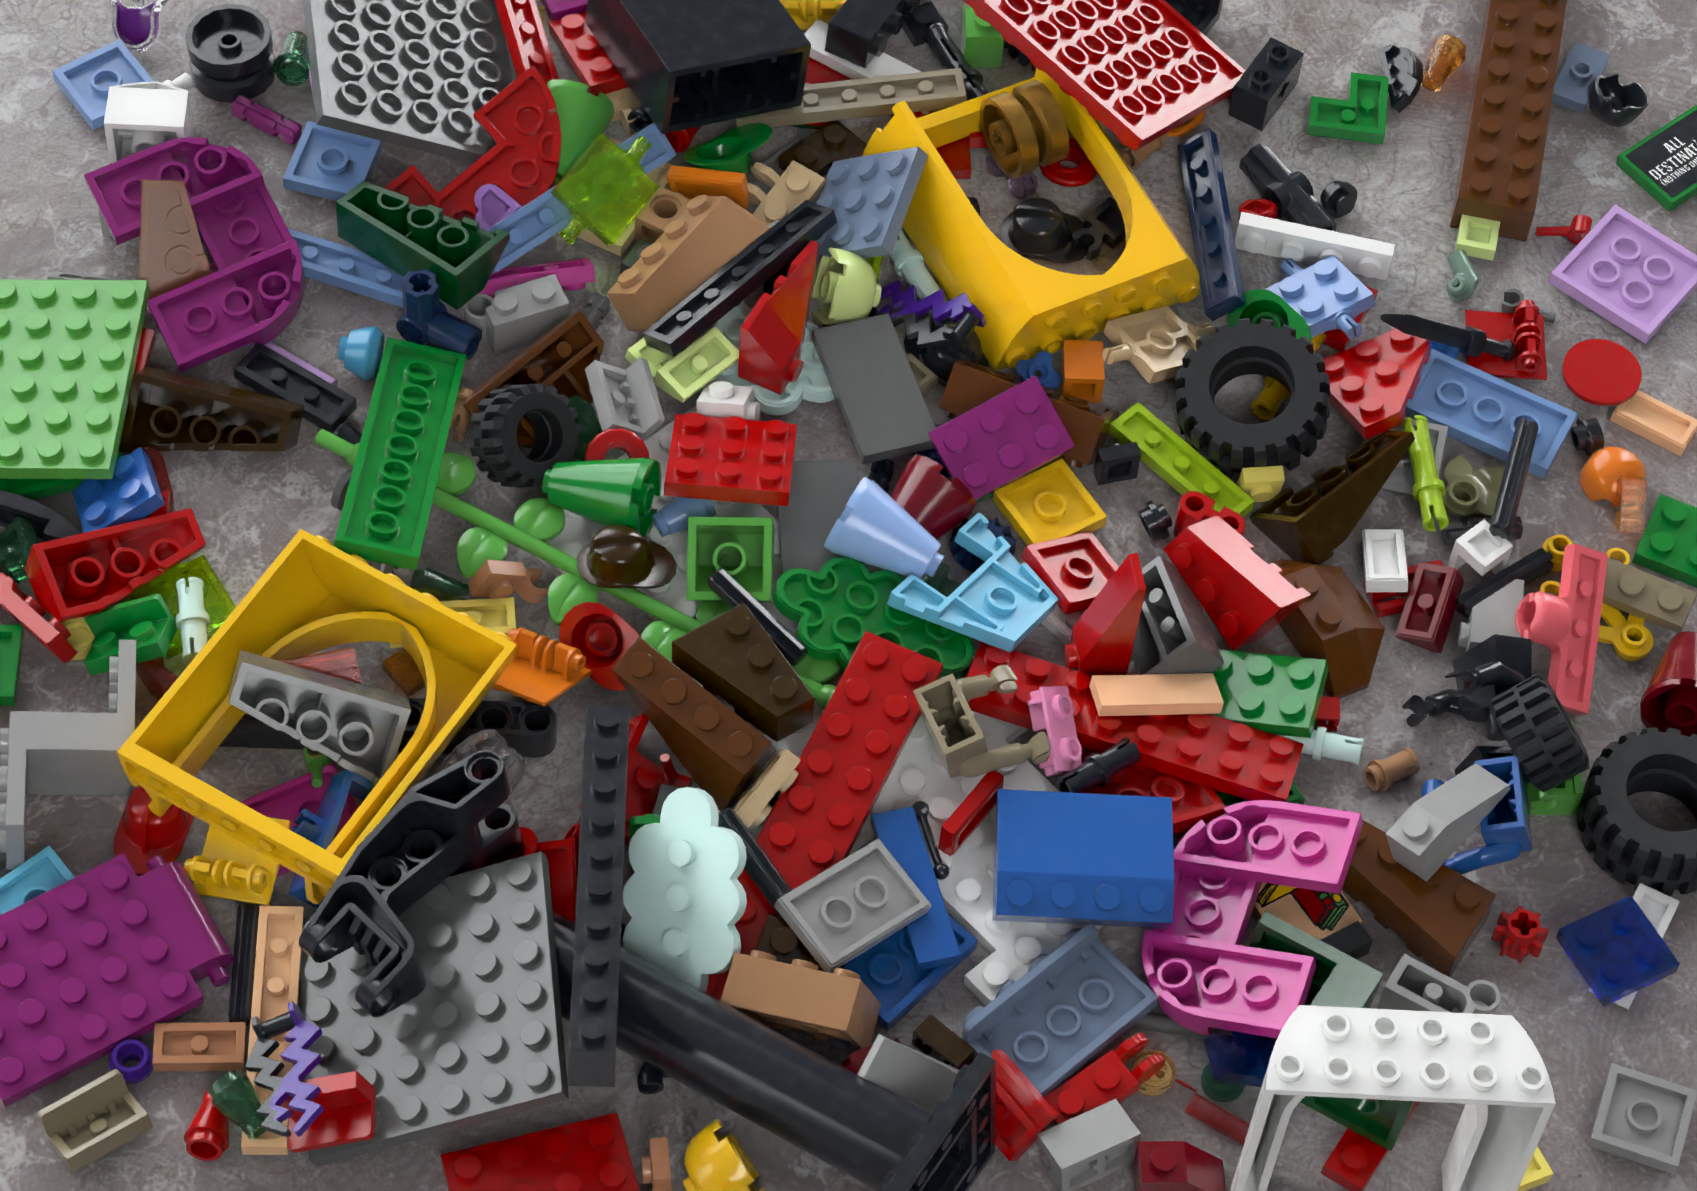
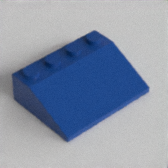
M1008 789L997 790L992 920L1077 925L1092 923L1098 926L1167 929L1173 924L1174 855L1172 798Z

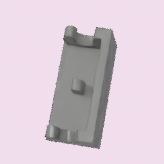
M1117 1099L1037 1134V1142L1045 1155L1040 1157V1160L1057 1186L1058 1191H1075L1132 1165L1138 1142L1141 1141V1133Z

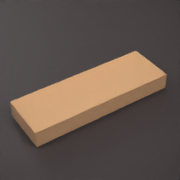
M1213 673L1092 675L1089 685L1099 716L1220 714L1224 704Z

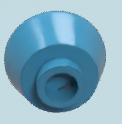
M377 326L351 330L349 337H341L338 360H343L344 368L363 380L368 381L376 377L383 356L384 333Z

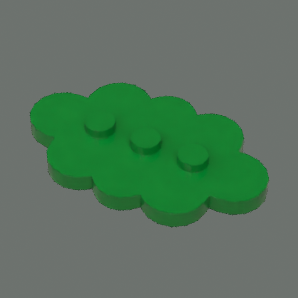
M842 556L834 557L825 562L819 573L803 568L790 569L784 572L776 582L773 593L775 607L783 616L798 623L796 638L806 646L807 655L822 661L836 659L843 671L847 668L865 631L942 663L943 672L940 678L952 673L955 679L961 677L967 672L973 660L974 648L971 640L966 635L900 611L887 604L891 592L905 580L895 572L879 570L870 573L863 563Z

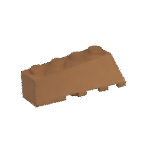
M705 194L696 196L687 203V209L676 220L666 225L664 233L654 244L649 245L641 252V257L630 269L625 270L619 275L618 282L607 292V295L627 330L644 332L717 273L724 265L744 251L753 241L765 234L771 227L727 196H707Z

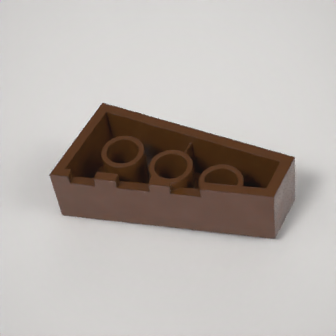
M1363 820V826L1342 890L1355 902L1361 901L1375 913L1374 919L1385 929L1390 927L1407 942L1406 948L1418 958L1423 956L1437 971L1450 977L1486 922L1496 894L1443 864L1427 882L1393 860L1386 832Z

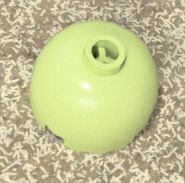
M830 247L828 251L832 256H822L820 259L812 292V298L819 299L820 312L812 310V317L815 324L824 327L865 319L872 307L878 306L881 298V285L876 282V274L870 262L861 255Z

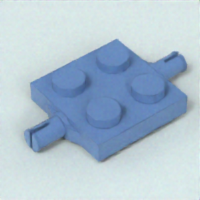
M1334 255L1318 261L1306 269H1301L1291 258H1288L1287 262L1284 260L1281 263L1280 271L1287 278L1266 288V290H1270L1280 296L1303 317L1310 328L1311 338L1334 329L1342 330L1350 340H1355V336L1357 338L1360 337L1362 327L1353 319L1360 313L1376 306L1374 294Z

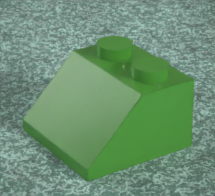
M688 517L686 600L723 601L707 584L709 577L716 570L722 568L758 602H771L774 570L773 518Z

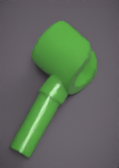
M304 747L303 755L306 768L309 772H312V786L319 788L323 784V767L331 764V758L322 753L310 755L309 748Z

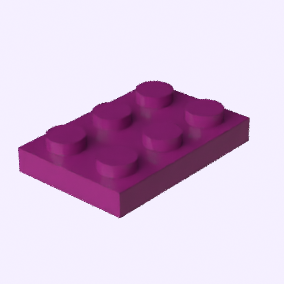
M1036 375L928 432V437L951 479L956 476L968 488L975 501L1075 448L1071 437Z

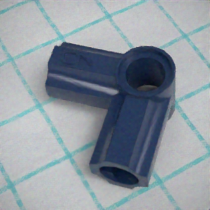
M426 269L409 271L402 280L404 314L396 323L399 334L408 342L421 345L429 343L439 349L467 355L466 359L470 360L477 352L478 345L482 339V330L448 313L445 305L439 300V285L436 283V274Z

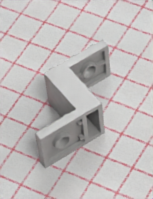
M119 640V657L110 656L108 713L10 711L9 728H1L0 853H6V870H14L25 862L27 794L130 796L133 792V786L124 772L117 751L135 731L136 640Z

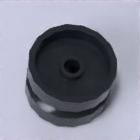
M219 5L198 14L188 25L185 38L190 57L191 74L195 87L204 96L218 102L233 103L239 95L253 99L264 93L273 83L277 69L272 49L271 29L268 20L258 10L245 5Z

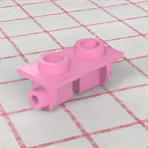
M1068 686L1040 687V690L1030 692L1031 700L1027 701L1033 731L1046 729L1047 738L1051 744L1049 758L1044 763L1039 764V768L1044 769L1045 777L1060 775L1062 772H1070L1082 765V748L1077 738L1073 717L1074 706L1069 696Z

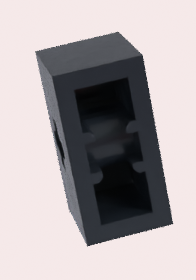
M1271 37L1235 84L1229 115L1262 131L1297 85L1304 53Z

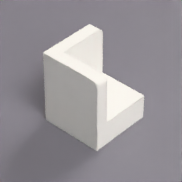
M1484 519L1455 541L1447 566L1460 568L1467 562L1481 576L1490 570L1496 574L1506 568L1513 545L1507 539H1502L1500 536H1492L1489 531L1490 524Z

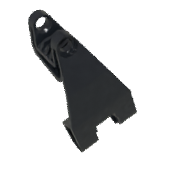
M477 751L411 787L399 803L357 846L300 935V948L317 963L325 962L354 947V950L360 955L365 954L366 961L371 966H377L361 983L355 995L358 1004L372 1017L383 1016L417 997L426 986L424 972L414 939L398 917L448 876L504 862L521 846L522 834L516 810L512 805L504 803L510 793L504 762L501 756L494 751Z

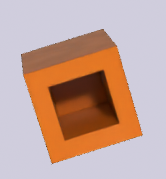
M1087 339L1063 340L1060 358L1061 396L1070 398L1074 396L1086 400L1087 403L1101 404L1105 382L1104 360L1102 357L1104 350L1103 341H1089Z

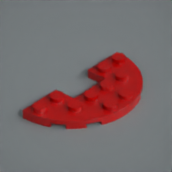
M532 65L473 114L474 120L492 138L496 145L440 192L434 189L413 164L389 183L385 189L409 197V203L426 207L430 204L443 209V215L462 221L464 217L475 220L478 210L476 209L474 197L476 191L483 185L492 184L498 186L522 207L551 189L560 166L562 134L556 104L543 77Z

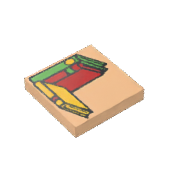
M1264 882L1261 884L1252 911L1258 921L1266 911L1319 940L1356 921H1359L1361 925L1363 923L1342 891L1340 894Z

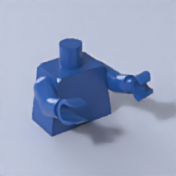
M1507 756L1474 761V764H1478L1510 786V790L1480 822L1481 833L1486 846L1457 853L1454 855V858L1446 860L1443 863L1444 866L1462 875L1483 867L1514 860L1521 852L1532 850L1527 795L1518 757ZM1438 779L1425 781L1421 790L1422 797L1444 784V782Z

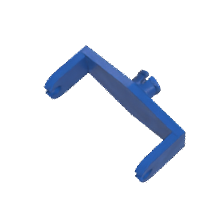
M347 769L332 777L317 814L311 813L308 809H303L294 822L300 826L294 825L292 831L326 850L337 831L348 793L364 801L375 785L355 772L352 773ZM295 873L289 895L318 909L322 901L314 904L307 900L304 877Z

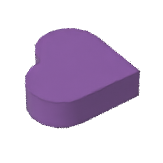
M483 185L475 193L474 201L478 210L475 221H478L479 228L484 230L494 226L522 207L496 185Z

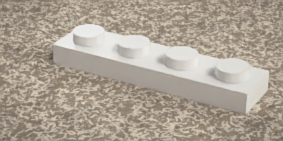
M1241 212L1235 238L1236 249L1286 260L1291 258L1295 262L1311 265L1334 255L1351 273L1387 280L1395 244L1245 212Z

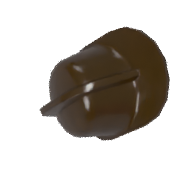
M611 525L598 531L592 538L591 543L583 547L577 556L576 567L584 580L600 588L649 589L662 587L670 583L676 575L677 564L673 555L665 547L647 540L634 528L626 525Z

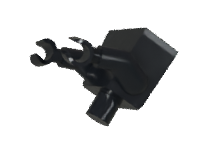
M1494 634L1453 660L1454 672L1447 674L1445 678L1455 677L1458 690L1446 689L1427 696L1424 700L1420 696L1413 695L1402 705L1403 709H1410L1415 713H1412L1406 719L1410 727L1418 726L1427 715L1436 716L1450 712L1462 715L1468 721L1486 723L1488 740H1506L1492 712L1491 698L1532 677L1531 639Z

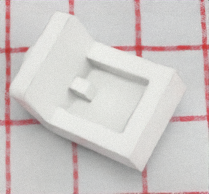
M727 381L708 383L696 401L697 413L704 416L723 418L737 416L746 420H760L759 402H754V387L736 386Z

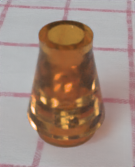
M1444 34L1432 42L1423 72L1424 78L1421 85L1429 91L1438 92L1442 85L1465 61L1466 46L1460 39Z

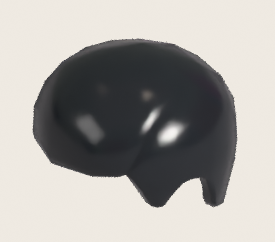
M1617 73L1606 77L1597 76L1588 86L1587 97L1590 109L1594 115L1606 124L1616 127L1626 126L1637 118L1649 105L1646 92L1637 82L1623 85L1618 81L1619 74Z

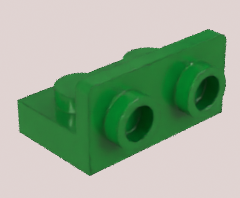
M153 594L110 606L99 613L87 615L85 621L95 639L83 663L91 676L108 672L110 656L119 657V640H136V664L165 656L178 627H176V621L161 595Z

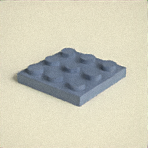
M920 147L833 161L822 193L816 204L833 209L837 223L815 241L819 243L817 266L822 256H832L828 251L830 247L850 251L864 258L892 254L928 155Z

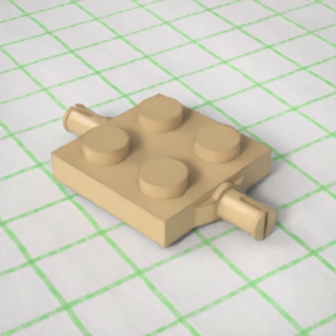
M1169 306L1109 320L1103 331L1115 346L1105 348L1102 352L1104 362L1107 361L1106 364L1108 365L1124 360L1129 361L1149 384L1176 377L1178 369L1183 367L1182 359L1188 349L1197 351L1196 340L1205 333H1208L1210 337L1215 335V327L1211 325V322L1195 326L1189 325L1181 320Z

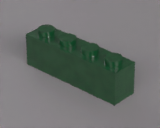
M365 181L359 183L336 201L338 237L403 277L409 271H420L422 269L436 274V283L439 285V299L456 310L460 309L485 288L510 240L509 232L496 229L493 233L479 228L478 221L466 217L462 221L443 215V209L430 204L427 207L409 203V197Z

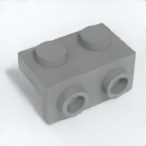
M639 357L626 370L594 360L585 368L602 432L607 429L623 428L634 432L645 441L664 423L665 418L646 359Z

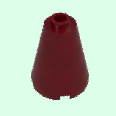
M916 454L907 462L890 497L938 540L971 515L974 510L973 508L976 506V501L968 488L956 476L949 481L940 474L944 468L942 465L926 456Z
M1681 632L1670 640L1640 702L1641 721L1646 728L1657 727L1658 732H1666L1667 728L1681 730L1680 734L1691 737L1692 733L1697 735V632Z

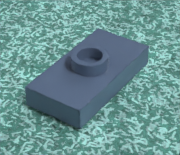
M1575 42L1554 84L1552 103L1584 114L1589 103L1587 97L1588 86L1597 76L1603 75L1610 55Z

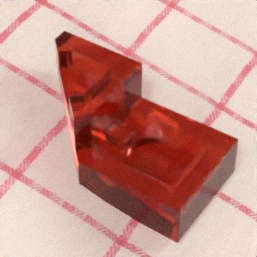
M163 657L136 664V672L158 701L178 678L165 668Z

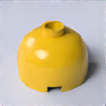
M717 1118L702 1128L691 1139L685 1150L684 1165L688 1177L682 1180L687 1191H767L765 1186L757 1190L753 1184L754 1179L759 1177V1174L733 1134L730 1133L723 1137L718 1131L719 1128L725 1125L720 1119Z

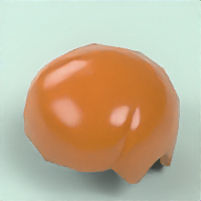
M1609 446L1597 451L1588 459L1579 472L1580 486L1587 497L1593 502L1600 499L1608 500L1612 503L1613 507L1635 501L1622 500V497L1638 498L1646 486V470L1642 461L1632 452L1620 447ZM1622 486L1639 487V489H1622Z

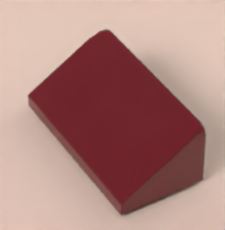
M1423 562L1418 563L1395 633L1396 638L1431 652H1442L1456 610L1455 608L1457 607L1455 599L1461 594L1464 585V579L1458 568Z

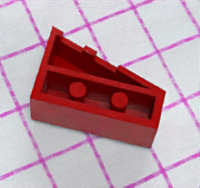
M1215 515L1186 527L1164 548V551L1227 644L1234 651L1263 638L1311 594L1303 587L1296 589L1281 576L1283 571L1275 563L1268 565L1253 552L1254 545L1220 516Z

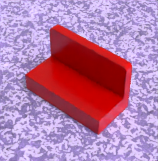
M357 1071L302 1080L304 1083L319 1086L321 1092L311 1102L320 1104L324 1108V1111L302 1136L298 1137L294 1133L293 1128L304 1113L289 1108L288 1104L293 1097L289 1096L281 1105V1107L289 1109L293 1114L288 1118V1129L291 1132V1136L287 1137V1148L292 1153L366 1141L374 1137L376 1088Z

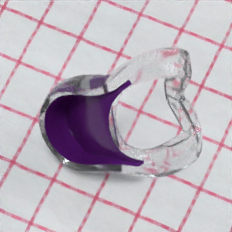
M109 0L112 30L116 40L120 39L131 52L141 53L148 50L158 35L159 12L169 0H132L138 7L127 6L122 3L123 0Z

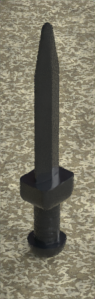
M1382 314L1380 316L1383 322L1405 334L1459 348V352L1468 356L1479 357L1482 353L1503 358V362L1512 360L1516 354V346L1511 340L1505 339L1502 342L1487 338V334L1476 327L1467 326L1466 329L1411 314Z

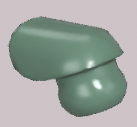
M1457 250L1451 253L1447 259L1455 273L1452 281L1449 280L1447 283V292L1451 299L1464 301L1472 296L1479 283V276L1464 250Z

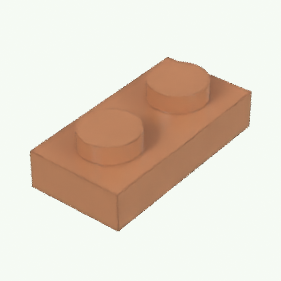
M246 1022L155 1023L152 1061L154 1072L245 1071Z

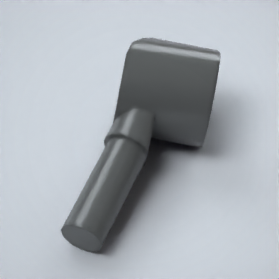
M1517 289L1506 290L1504 292L1502 312L1515 313L1519 303L1524 300L1523 293ZM1539 309V315H1543L1544 321L1554 323L1555 313Z

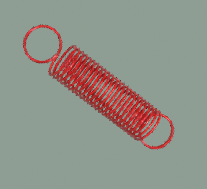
M1179 1079L1175 1080L1180 1085L1194 1092V1096L1184 1113L1187 1112V1115L1190 1113L1189 1116L1193 1114L1192 1118L1195 1116L1197 1120L1201 1118L1200 1122L1205 1123V1125L1208 1124L1210 1128L1213 1127V1130L1216 1128L1215 1131L1218 1130V1133L1220 1131L1221 1134L1224 1132L1223 1136L1227 1133L1226 1137L1231 1138V1140L1234 1139L1236 1143L1239 1142V1145L1244 1138L1246 1139L1245 1136L1250 1123L1247 1124L1240 1117H1234V1114L1232 1115V1113L1219 1107V1105L1216 1106L1214 1102L1211 1103L1208 1099H1203V1096L1196 1093L1197 1089L1192 1088Z

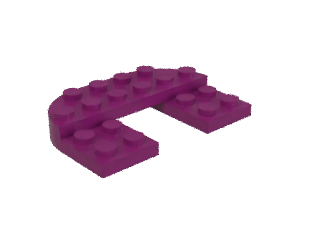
M177 138L157 144L84 174L86 184L117 245L140 236L141 179L182 180L184 182L198 233L217 271L146 301L148 309L180 373L252 342L255 345L257 343L265 345L281 334L294 319L300 308L305 290V275L300 250L264 184L263 175L254 162L240 150L231 145L225 148L210 144L208 138Z

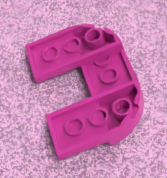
M1253 800L1224 807V815L1213 819L1207 824L1200 820L1184 835L1173 853V924L1167 929L1153 928L1152 931L1145 930L1142 943V961L1150 988L1157 995L1158 1005L1168 1017L1180 1026L1206 1036H1210L1212 1029L1217 1028L1278 1038L1292 1013L1299 1005L1305 1004L1317 966L1314 957L1241 945L1261 884L1264 882L1340 894L1363 826L1361 813L1281 801Z

